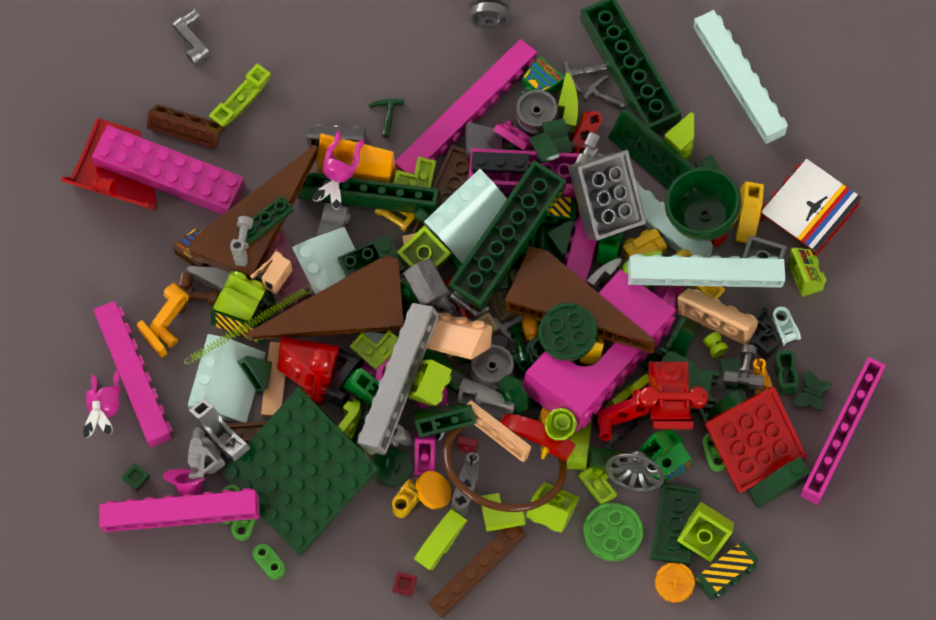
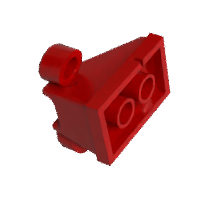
M281 336L277 362L278 371L302 386L306 394L318 406L323 405L326 390L330 386L332 379H334L339 346L305 340L300 343V339Z
M688 362L648 363L649 387L641 390L638 401L642 407L650 408V421H690V405L696 409L705 407L709 396L704 388L694 387L689 392Z

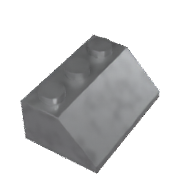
M322 124L309 126L306 135L308 149L315 145L319 152L320 134L335 137L339 130L341 131L342 139L353 142L363 139L366 145V128L360 126L343 127L341 125L331 127Z

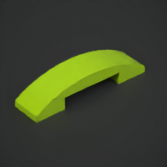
M257 63L246 74V80L224 104L220 103L210 113L209 117L221 127L231 123L253 102L269 80L271 73Z

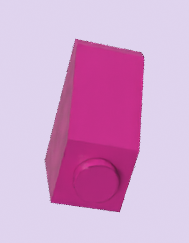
M416 431L414 475H421L424 472L435 470L436 434L419 438Z

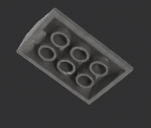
M628 150L595 157L568 166L587 239L597 241L646 224Z

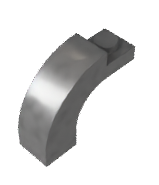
M205 398L189 410L204 432L227 457H231L236 461L250 449L247 443L229 428L214 406Z

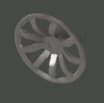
M636 451L630 454H619L610 458L606 464L608 477L615 484L627 490L650 492L660 488L664 482L662 469L642 452ZM626 457L628 459L627 462H621L618 460L620 458ZM614 462L616 465H618V466H620V467H619V468H613V467H611V465H612V463ZM649 463L652 466H654L656 470L648 469ZM624 471V473L619 477H615L613 475V473H620ZM632 474L629 485L621 482ZM651 475H659L660 478L656 480ZM637 476H639L642 487H634ZM645 477L647 480H649L651 483L655 485L648 486Z

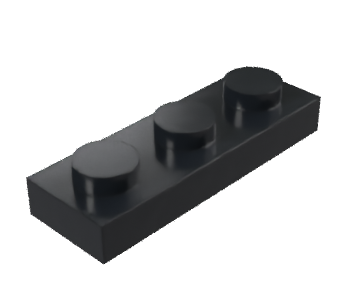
M472 152L471 172H477L481 169L484 173L525 174L529 168V154Z

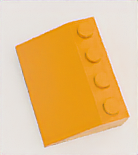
M320 134L318 174H324L323 162L327 148L335 139L334 136ZM341 138L333 150L336 159L347 165L352 164L357 142ZM363 144L359 153L360 162L351 178L393 183L396 171L394 152Z

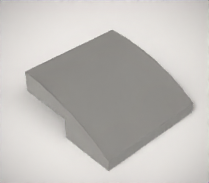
M617 258L603 265L587 280V284L599 292L603 285L606 286L621 269L622 260Z

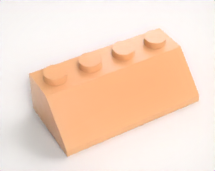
M688 288L678 297V315L690 318L714 332H719L721 335L742 345L749 344L757 329L758 320L753 315L741 313L734 306H726L717 298H709L697 289L692 290Z
M438 313L440 316L427 346L428 349L473 359L491 348L492 326L485 324L483 321H470L466 317H454L449 313Z

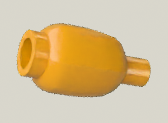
M524 317L522 320L523 337L529 343L531 339L538 336V320Z

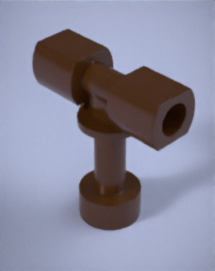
M181 273L178 286L189 298L178 313H185L187 303L192 302L193 299L208 301L209 305L214 306L220 292L211 290L209 294L194 291V287H192L193 276L188 273Z

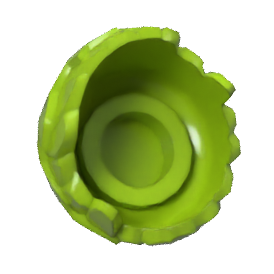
M566 408L552 410L545 420V430L553 440L568 439L573 435L577 426L574 414Z

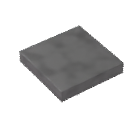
M471 122L465 125L466 156L471 157V148L503 150L502 136L493 131L494 128Z

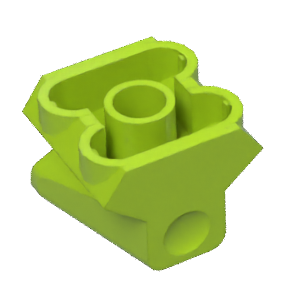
M231 271L213 309L250 321L266 288L259 281L247 279L241 272Z

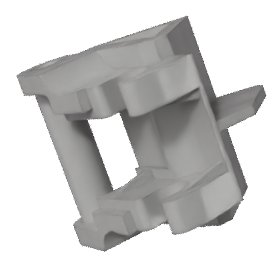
M200 427L194 429L188 451V463L192 471L189 473V478L192 479L204 478V474H214L225 465V461L220 457L221 450L209 437L205 436L204 430Z

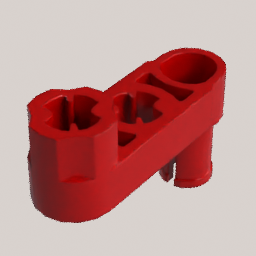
M597 111L582 113L580 117L581 122L570 141L573 140L575 151L572 153L583 154L585 150L584 143L586 139L580 138L582 137L580 136L581 132L586 131L585 135L588 137L589 133L595 134L600 127L602 116Z
M636 389L631 395L632 399L606 407L598 412L599 437L601 440L608 441L612 438V426L643 416L649 412L650 408L642 407L638 401V396L642 389Z

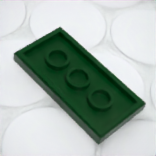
M667 483L662 484L650 560L681 563L685 566H690L692 550L678 542L677 539L689 517L699 505L701 489Z

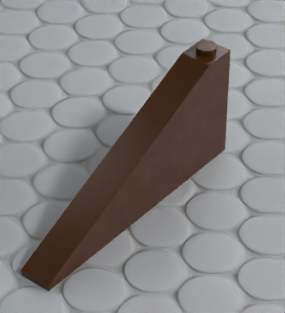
M313 145L198 233L195 240L193 239L189 245L191 257L228 273L238 271L243 273L247 279L256 280L257 276L254 279H251L250 276L264 264L286 218L245 249L248 256L247 265L238 266L235 265L230 248L231 241L233 239L238 240L239 237L237 232L239 228L237 226L238 217H254L281 195L293 206L318 157L317 146Z
M529 247L505 299L507 312L542 321L547 311L552 307L562 303H576L589 310L594 316L598 327L597 338L654 353L655 339L551 253L541 248Z
M384 256L382 259L374 261L247 332L248 341L279 339L281 336L293 338L400 330L404 324L398 258Z

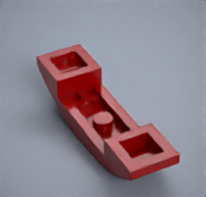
M505 414L500 421L501 424L514 434L549 448V454L565 461L568 460L576 444L570 439L553 440L550 438L545 430V424L534 419Z

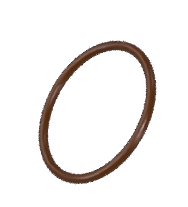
M465 427L451 430L445 440L443 463L450 480L466 497L484 507L503 512L533 510L555 498L565 483L567 461L558 458L559 476L557 482L543 497L524 504H504L488 500L470 490L459 479L452 466L451 447L456 436Z

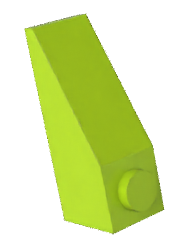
M593 415L586 428L582 427L578 432L574 431L573 435L570 436V440L576 445L567 460V469L584 471L587 468Z

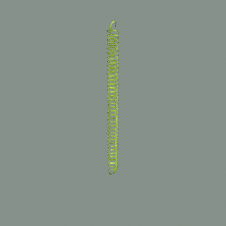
M301 288L302 292L298 290L299 294L295 292V295L297 294L299 296L300 293L302 294L303 291L306 293V291L303 288ZM234 331L230 336L226 333V337L230 338L232 335L235 338V334L238 336V332Z

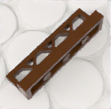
M156 104L149 111L146 126L147 129L214 149L218 147L219 136L225 130V127H221L215 121Z

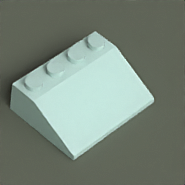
M479 169L431 214L423 224L463 264L507 198L489 177Z
M345 227L311 238L292 247L293 253L309 286L312 287L314 295L346 278L337 257L355 250Z
M208 334L204 346L207 349V355L203 352L204 357L201 356L188 402L189 410L205 398L214 406L223 420L245 423L248 421L256 390L237 361L245 356L265 360L266 352L229 339V342L225 339L226 344L222 341L223 345H221L220 336Z

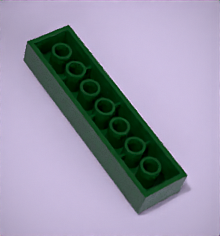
M602 0L581 9L580 21L633 114L656 134L677 125L681 121L682 113L617 0Z
M534 160L448 284L449 291L482 311L565 190L566 180Z

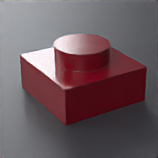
M459 435L457 447L466 454L471 452L477 453L479 447L478 440Z
M397 572L393 593L412 597L417 576Z

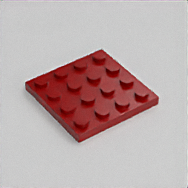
M772 386L704 422L737 493H742L791 461L799 457L802 459L807 457L782 402Z

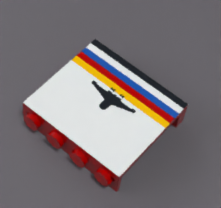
M806 159L802 164L799 163L794 169L795 173L791 177L788 176L784 180L783 187L780 190L777 189L772 194V200L761 207L759 220L762 221L766 217L811 249L813 256H817L858 208L862 197Z

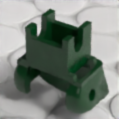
M673 351L667 352L661 362H688L689 392L694 387L704 388L709 398L702 409L710 410L716 403V398L710 397L711 385H716L720 373L696 369L692 359Z

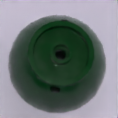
M706 167L694 168L680 175L668 188L664 200L666 215L672 226L689 239L696 241L717 239L731 230L741 211L740 189L729 175L719 170ZM686 199H689L687 204H684V201Z

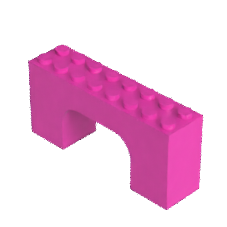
M621 269L599 292L601 296L655 339V349L660 344V339L663 336H668L673 328L671 325L675 321L674 314L676 309L643 285H628V275ZM614 343L596 364L583 367L575 365L570 361L555 359L545 351L525 373L523 387L529 397L550 412L557 408L569 409L576 418L577 426L575 431L578 432L582 427H587L591 421V416L593 414L597 415L601 411L602 404L605 401L611 400L615 394V389L617 387L621 388L627 380L626 377L629 374L633 375L640 361L644 362L650 353Z

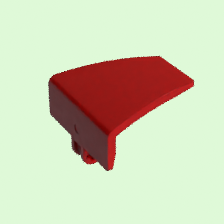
M97 118L71 177L62 176L61 181L156 211L158 206L154 188L95 166L92 155L107 125L142 138L141 131Z

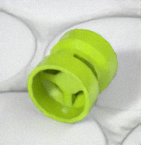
M714 332L703 340V344L706 348H709L712 358L720 357L729 349L728 345L721 340L722 336L719 332Z

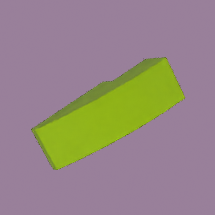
M566 73L558 103V113L563 114L562 119L565 120L566 124L569 123L570 129H572L574 134L578 123V99L573 79L570 73Z
M451 509L425 541L414 559L428 570H434L468 520Z

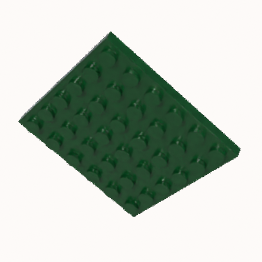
M298 387L247 443L250 449L236 461L232 460L221 472V475L231 485L238 486L240 490L244 488L255 490L259 495L260 515L298 555H302L375 476L380 468L302 388Z

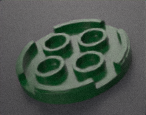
M562 303L547 311V314L539 324L538 336L543 349L550 356L562 361H573L582 358L592 350L597 340L598 327L594 316L589 310L576 303Z

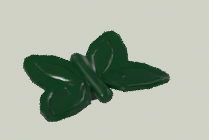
M807 370L803 376L804 384L807 388H802V391L806 393L797 395L793 403L798 407L810 405L813 409L820 411L823 409L821 398L824 395L822 393L826 392L832 383L829 381H818L817 376Z

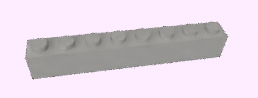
M412 303L407 311L405 323L400 329L399 338L393 347L390 361L386 364V371L379 382V389L372 400L369 414L366 415L364 427L358 435L357 443L365 451L385 455L440 316L432 306Z

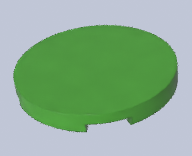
M610 502L604 503L594 508L587 516L583 529L584 541L588 549L598 558L606 561H621L632 556L639 548L643 537L642 522L637 513L627 505L624 506Z

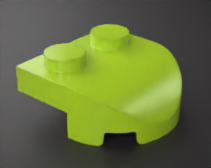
M353 398L352 402L348 401L344 405L345 418L339 424V427L352 440L355 438L360 418L362 419L360 401L356 398Z

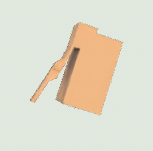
M275 251L272 257L250 277L254 279L258 274L265 272L261 278L264 287L277 294L292 272L291 261Z

